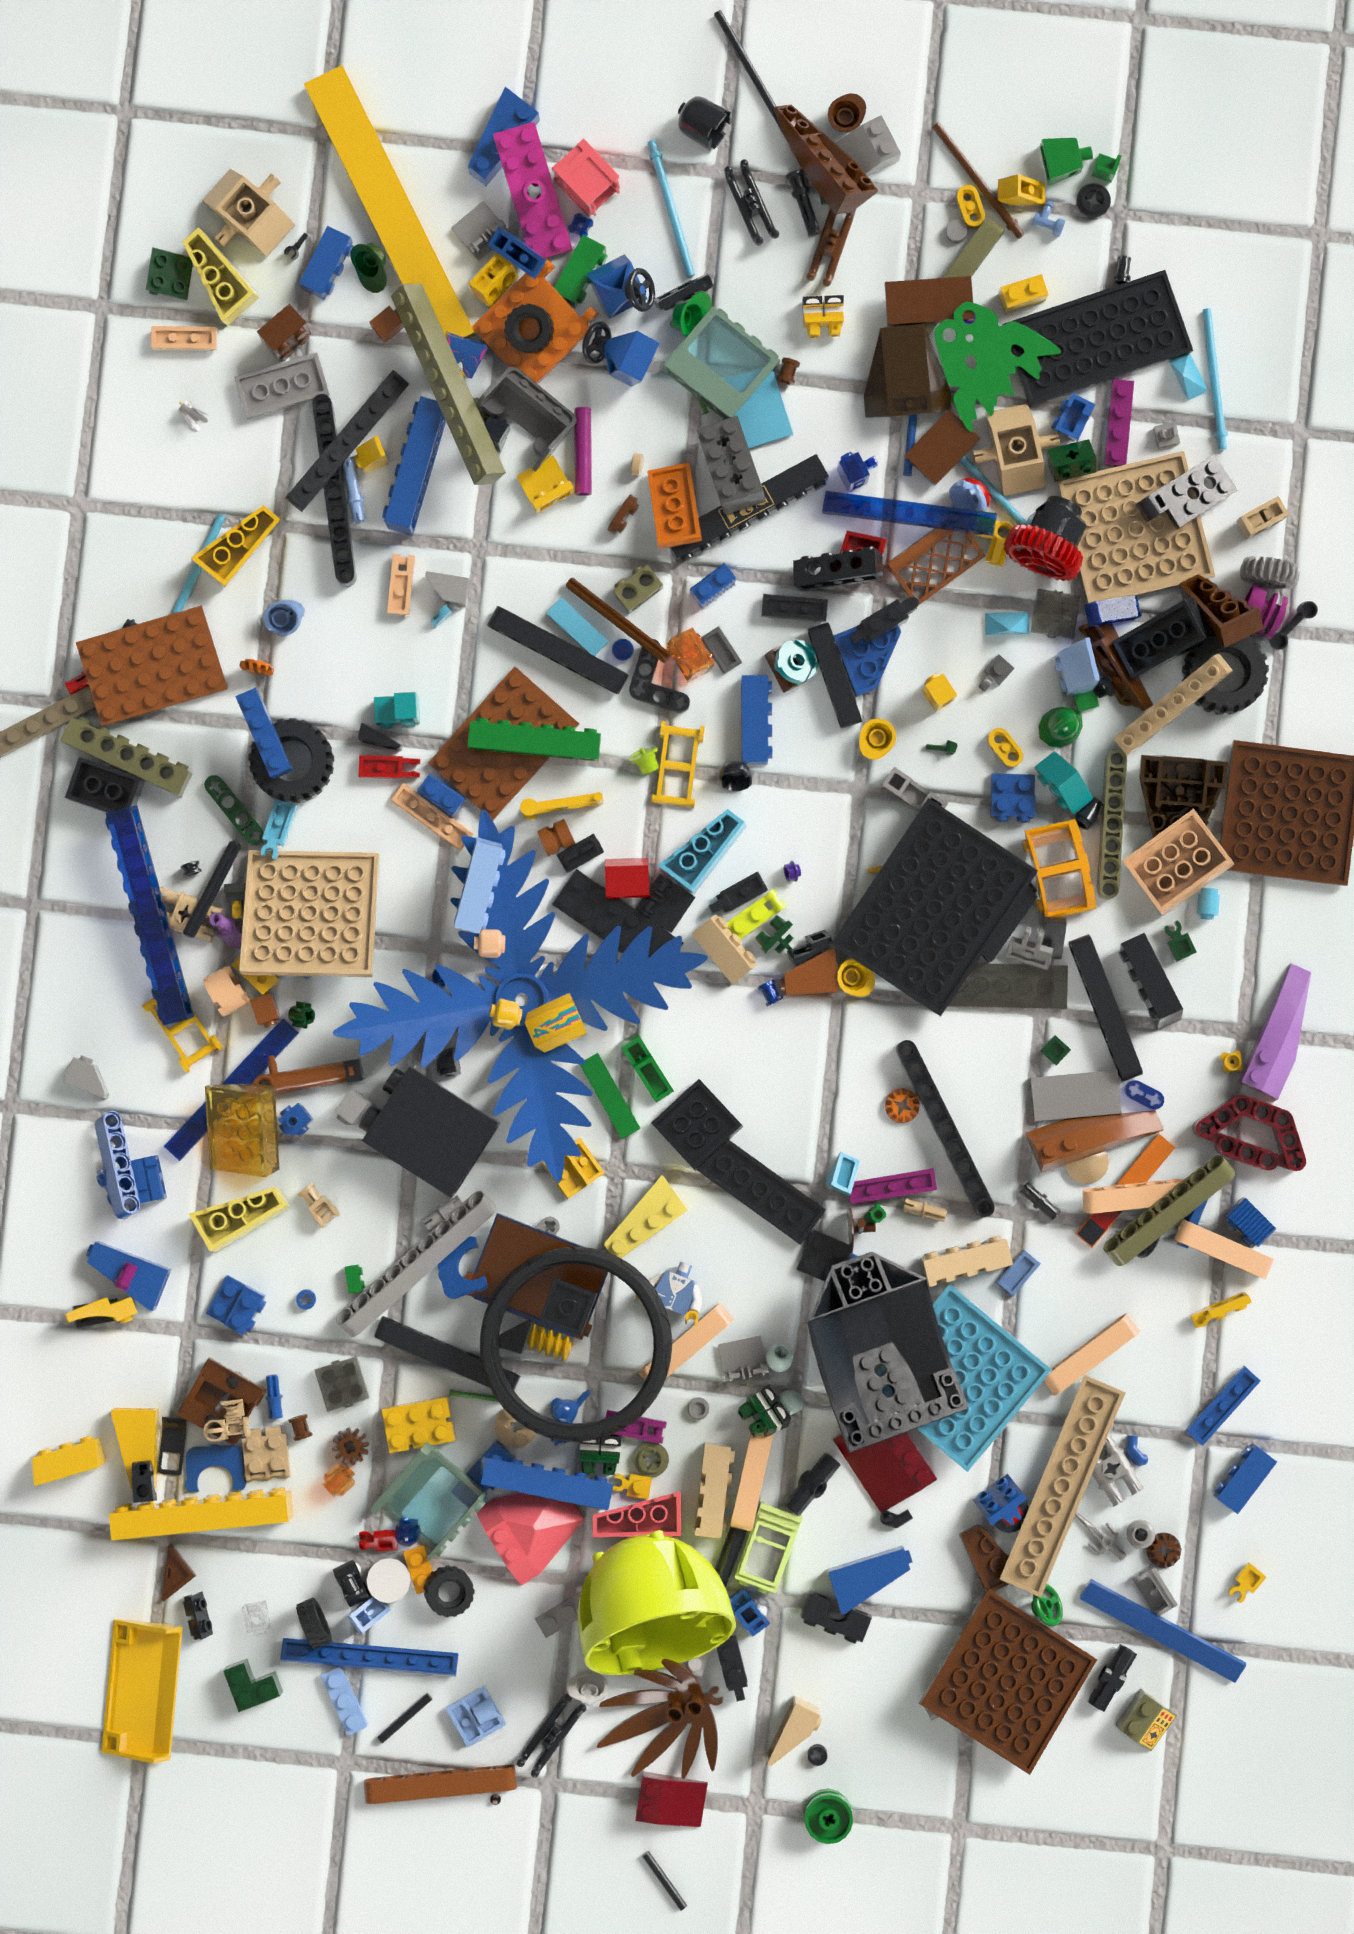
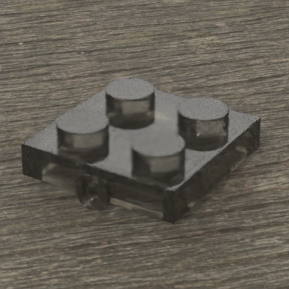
M1037 589L1030 632L1047 635L1048 638L1052 639L1056 637L1074 639L1081 596L1057 590Z
M357 1356L342 1361L338 1359L332 1361L329 1365L314 1369L327 1412L341 1407L348 1408L353 1406V1403L370 1398Z

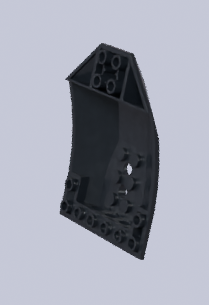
M869 1252L831 1266L807 1322L819 1372L849 1453L969 1408L942 1338L931 1301L927 1278L874 1252ZM877 1364L885 1367L886 1372L882 1377L877 1376L874 1372V1367ZM884 1386H889L892 1389L891 1397L883 1395L882 1389Z

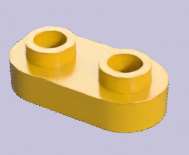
M964 185L957 192V204L963 222H965L968 228L976 229L984 222L985 212L977 189L971 185ZM968 195L971 200L965 201L963 196ZM975 215L978 220L972 221L970 216Z
M993 729L987 738L991 749L1005 766L1011 768L1018 766L1023 760L1021 748L1005 729ZM1000 736L1002 742L996 743L994 738ZM1013 753L1015 760H1009L1008 754Z

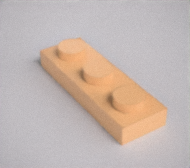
M151 326V348L156 350H217V327Z

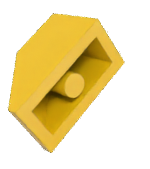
M1019 174L998 179V201L1009 205L1042 206L1045 204V183Z
M378 435L356 448L358 454L354 456L358 469L363 468L365 473L389 465Z

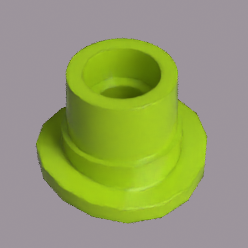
M657 747L640 748L639 751L634 752L629 757L631 763L638 765L642 775L651 773L659 768L655 758V752L658 751Z

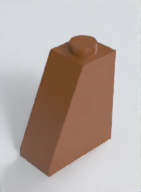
M831 948L784 973V978H780V990L785 991V996L837 993L835 948Z

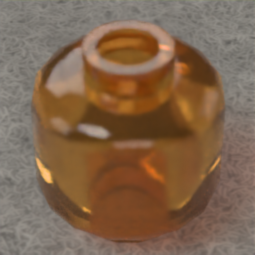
M336 1464L324 1474V1483L322 1485L333 1497L336 1495L342 1497L355 1485V1480L353 1479L355 1473L347 1464L344 1467Z

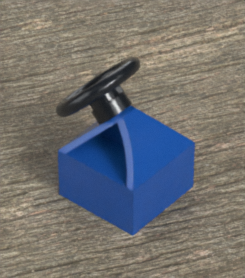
M625 254L586 274L603 312L609 319L632 307L640 312H646L654 304L655 286L651 275L643 268L634 269L631 261ZM638 274L645 278L643 283H640ZM647 288L649 289V297H648V298H647V296H646V289H647Z
M599 321L592 324L587 330L583 339L582 353L584 359L589 364H598L605 358L608 374L632 387L642 382L660 343L639 331L612 338L609 326L605 322ZM602 329H603L604 332H605V336L601 335V334H602ZM595 332V337L593 338L592 343L589 345L591 336ZM593 351H597L600 353L595 358H592L590 356V354Z

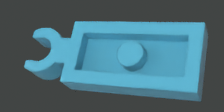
M275 799L262 840L267 842L261 848V855L265 857L268 850H273L272 858L274 860L278 858L277 847L278 845L282 847L285 845L297 810L296 804Z

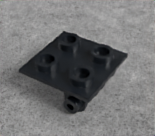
M659 873L649 888V897L643 898L636 907V910L672 933L696 897L672 882L668 877Z

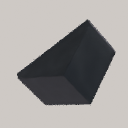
M526 1320L499 1335V1347L521 1354L531 1321Z

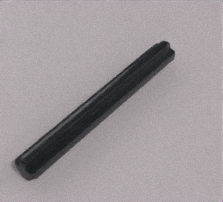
M230 841L183 931V934L188 938H195L241 849L239 843Z

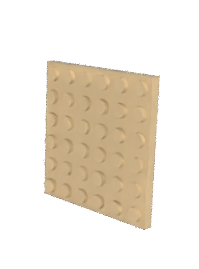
M1184 451L1057 482L1060 496L1074 502L1081 508L1082 514L1080 517L1087 525L1078 545V551H1081L1083 556V563L1079 573L1088 607L1179 586V583L1197 574L1206 579L1215 577L1200 515L1176 529L1165 511L1146 523L1135 505L1189 470ZM1188 489L1187 494L1189 498L1195 499V492L1192 489Z
M249 850L239 967L240 975L373 977L379 853L278 851V858L274 860L272 858L273 851H267L265 857H263L261 850Z

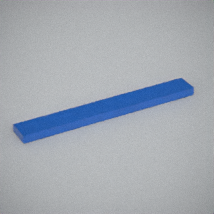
M1093 1579L1089 1580L1080 1595V1600L1236 1683L1246 1667V1662Z
M283 1638L280 1661L456 1677L459 1654L336 1642L314 1650L308 1640Z

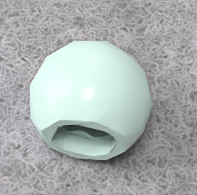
M782 1344L772 1346L766 1353L767 1366L776 1372L786 1371L793 1363L792 1351Z
M784 1390L778 1396L779 1403L783 1404L789 1415L802 1410L804 1407L803 1397L795 1390Z

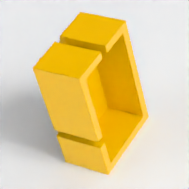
M449 1395L384 1407L382 1409L389 1453L409 1450L411 1445H413V1449L421 1448L426 1442H429L431 1445H437L456 1440L453 1419L448 1421L446 1419L452 1416Z

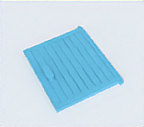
M763 368L726 379L725 381L738 392L743 393ZM772 370L736 413L749 449L793 435Z

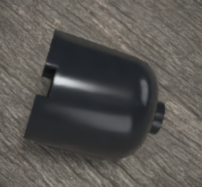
M695 96L688 100L687 103L683 102L678 109V126L680 131L709 151L711 148L715 149L726 135L723 132L726 123L730 125L732 121V113L701 96Z

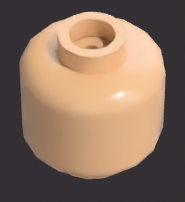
M482 929L479 936H474V949L478 950L480 957L498 958L501 953H505V935H502L500 930Z

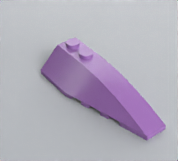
M1292 963L1290 964L1237 1081L1276 1100L1279 1099L1296 1061L1311 978L1310 971Z

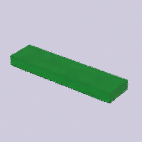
M596 1053L587 1058L585 1064L580 1066L621 1139L641 1129L600 1055Z

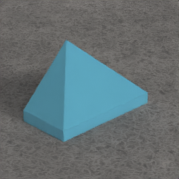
M1190 353L1169 362L1188 400L1208 391Z
M1029 612L985 613L986 635L1029 634Z
M840 1152L825 1182L829 1187L849 1196L860 1160Z

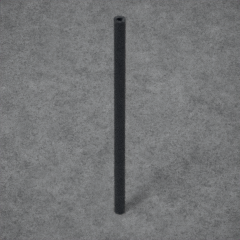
M721 10L715 12L716 20L783 134L774 111L776 104Z

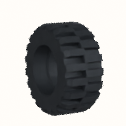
M1212 637L1189 651L1184 659L1185 664L1182 666V673L1184 674L1182 682L1213 655L1221 652L1235 656L1241 662L1245 674L1244 681L1238 689L1232 692H1222L1213 687L1194 702L1195 705H1201L1204 707L1203 710L1208 713L1213 711L1216 715H1223L1224 713L1230 715L1244 710L1261 696L1264 691L1263 688L1268 681L1266 674L1269 672V665L1265 663L1267 657L1265 653H1261L1260 644L1258 642L1255 644L1251 641L1253 637H1245L1225 648L1215 637Z
M289 718V720L279 719L273 725L281 743L298 741L309 749L312 756V764L308 773L295 781L283 780L280 777L273 780L269 776L254 741H252L250 746L252 750L248 756L250 773L261 790L274 799L293 803H300L302 800L308 801L313 799L312 796L315 794L319 795L323 791L322 788L330 782L329 777L334 771L332 747L323 733L305 720L300 721L296 718Z

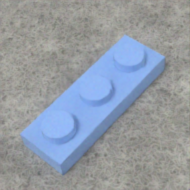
M335 1667L322 1673L321 1678L347 1736L368 1727L366 1718L343 1667Z

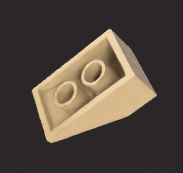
M794 1695L766 1754L767 1765L772 1766L811 1736L813 1730H818L822 1719L820 1718L821 1715L817 1706Z

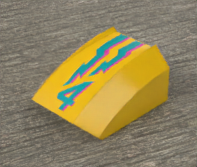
M570 993L527 1013L526 1027L535 1047L544 1053L587 1035Z

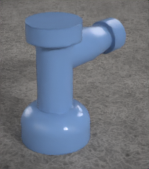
M1046 200L1041 214H1035L1032 225H1040L1051 229L1055 236L1060 237L1066 220L1058 219L1055 222L1048 219L1054 203Z

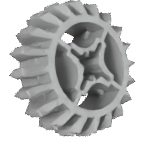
M1266 556L1246 557L1243 559L1240 567V577L1243 581L1252 585L1256 584L1273 589L1294 588L1300 575L1298 566L1293 562Z

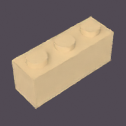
M716 914L696 929L692 935L733 985L757 966L753 954L750 951H746L741 945L740 938L736 934H732L727 928L728 924Z

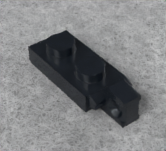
M706 273L655 298L654 303L660 310L664 309V311L675 307V303L681 299L683 301L689 300L695 295V292L699 290L706 292L714 285L709 274Z
M757 871L721 891L720 894L716 895L718 901L709 905V909L712 914L721 909L725 913L731 912L767 892L768 888Z

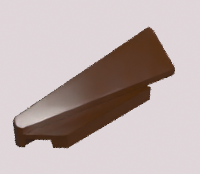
M1103 612L1079 627L1080 632L1086 638H1090L1096 667L1103 678L1106 675L1112 678V687L1115 689L1114 696L1119 704L1124 706L1132 705L1140 708V711H1145L1151 707L1153 703L1141 679L1132 680L1112 642L1119 638L1108 614Z

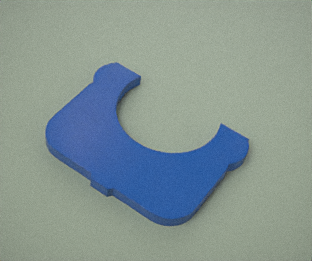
M469 1236L438 1264V1276L442 1282L444 1294L449 1299H457L475 1291L481 1292L488 1287L485 1275L479 1279L468 1280L463 1278L459 1272V1262L462 1256L471 1249L479 1248L476 1237Z
M211 1444L210 1446L192 1447L188 1450L186 1454L187 1479L185 1481L187 1492H199L198 1478L201 1472L209 1466H221L227 1469L233 1478V1490H244L247 1481L244 1477L243 1451L239 1446Z

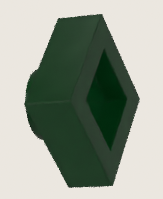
M1056 1035L1040 1050L1055 1066L1071 1051Z

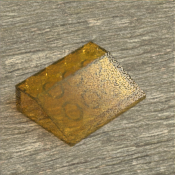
M262 1084L206 1085L205 1099L210 1169L264 1178L280 1170L275 1086Z

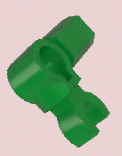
M877 1203L863 1215L865 1217L863 1219L866 1221V1224H876L877 1222L880 1223L887 1213Z

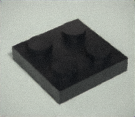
M813 1229L796 1270L825 1282L832 1265L849 1259V1244Z
M554 1278L539 1320L581 1336L597 1293Z

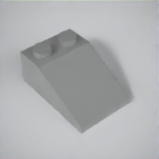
M882 115L862 124L835 142L860 166L867 177L898 162L901 156V151Z

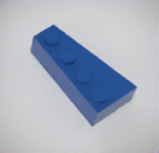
M506 86L468 164L469 174L486 187L502 168L493 134L534 121L535 125H537L540 121L539 112Z

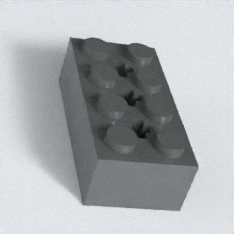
M738 416L696 429L724 515L766 502L764 491Z

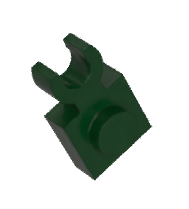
M1178 920L1174 922L1176 926L1174 932L1169 930L1168 925L1164 926V932L1172 938L1167 944L1176 962L1197 953L1189 934H1181L1182 926Z

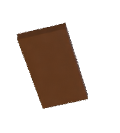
M971 276L890 281L884 283L887 327L942 323L945 319L954 320V311L961 304L973 302ZM966 310L962 315L963 321H974V312Z

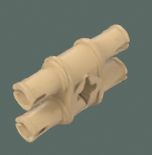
M161 886L158 892L164 893L167 896L157 894L156 899L174 905V912L168 913L153 907L151 912L159 915V917L150 914L149 920L166 925V928L170 931L174 930L183 934L190 918L183 920L184 916L181 915V912L188 909V913L192 915L200 899L187 895L184 891L177 893ZM211 905L206 917L210 919L213 912L222 914L223 909ZM201 925L195 937L211 942L213 937L206 935L205 932L214 935L215 929Z

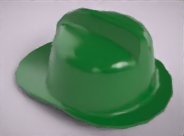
M697 292L688 302L678 304L674 308L672 320L669 324L670 327L682 332L684 337H687L712 308L709 295L705 292Z

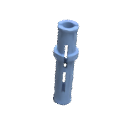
M348 457V460L343 463L349 496L347 503L351 507L353 523L358 524L361 523L360 520L362 522L367 521L363 506L365 500L361 496L355 458Z

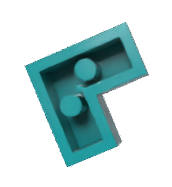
M402 692L394 693V696L374 697L375 724L380 726L381 729L394 728L393 725H402V728H413L415 724H420V707L417 693Z
M1053 751L1035 766L1039 774L1037 779L1044 787L1048 785L1051 793L1058 797L1056 802L1062 810L1067 809L1072 814H1075L1093 799L1079 772L1056 751Z

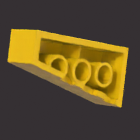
M263 505L203 550L192 556L191 560L222 586L226 587L277 526L280 518Z

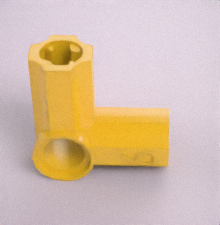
M975 514L970 533L992 539L985 562L1003 567L1007 555L1004 550L1006 537H1000L997 532L1000 528H1006L1010 531L1013 526L1006 521L1000 522Z

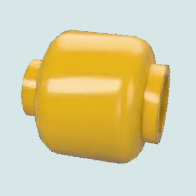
M499 999L495 1005L491 1004L489 1017H492V1024L494 1026L511 1030L515 1026H519L522 1009L519 1008L517 1002Z

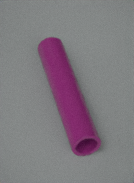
M576 407L574 408V415L577 420L574 425L575 495L589 496L592 495L591 408Z

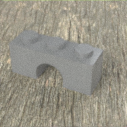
M893 767L881 785L918 811H920L928 798L943 808H946L948 805L946 801L916 783L911 777L896 767Z
M350 1090L335 1109V1112L338 1114L336 1118L345 1125L359 1124L374 1103L357 1090Z

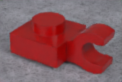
M396 1530L374 1531L373 1535L367 1531L359 1532L360 1540H366L359 1541V1548L361 1550L375 1548L376 1552L398 1550Z

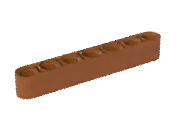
M515 1765L393 1775L363 1780L366 1804L482 1794L517 1789Z

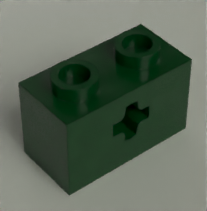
M1089 439L1047 449L1048 466L1054 482L1097 472L1096 455Z

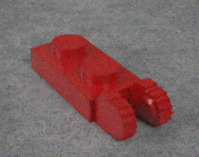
M359 755L358 777L403 779V777L420 778V773L417 771L403 772V764L419 765L420 759L403 758V756Z

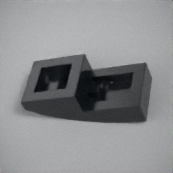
M826 930L805 936L806 945L794 948L790 952L787 951L788 958L794 966L812 959L832 942V937Z

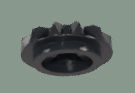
M1097 183L1087 184L1078 192L1076 206H1078L1080 213H1083L1088 218H1098L1108 211L1111 197L1104 186ZM1096 193V201L1099 204H1095L1090 208V201H1087V199H1091Z

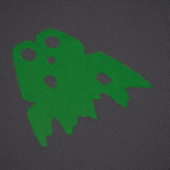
M973 302L961 304L954 311V320L945 319L935 329V342L947 383L951 386L959 387V390L954 394L953 400L963 424L970 432L973 431L972 420L977 419L975 411L976 399L985 408L988 415L992 416L994 414V406L997 405L998 394L1005 395L1007 393L1010 396H1014L1009 375L1016 374L1015 367L1020 366L1034 378L1039 379V372L1042 368L1037 356L1061 353V350L1051 341L1018 322L1010 321L999 326L998 316L995 315V312ZM966 310H971L975 313L976 319L974 323L966 324L963 321L962 315ZM947 328H951L956 332V338L952 342H947L943 339V331ZM968 334L973 336L972 342L966 340ZM1017 344L1022 347L1024 354L1020 357L1011 353L1012 345ZM968 355L975 357L976 367L974 370L965 363V358Z

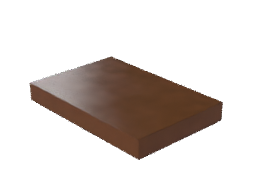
M949 409L904 457L936 486L981 438L974 431L970 432L962 420Z

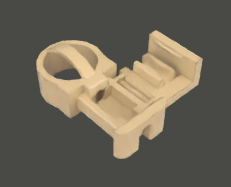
M243 1399L220 1402L223 1408H226L227 1413L224 1415L226 1419L210 1420L205 1424L203 1430L204 1436L211 1442L229 1439L231 1435L244 1434L245 1437H249L251 1435V1430L248 1429L250 1420L248 1417H243L242 1420V1416H244ZM235 1403L238 1404L237 1406L227 1407V1405H234ZM213 1423H219L222 1427L209 1429ZM222 1432L218 1439L210 1436V1433Z

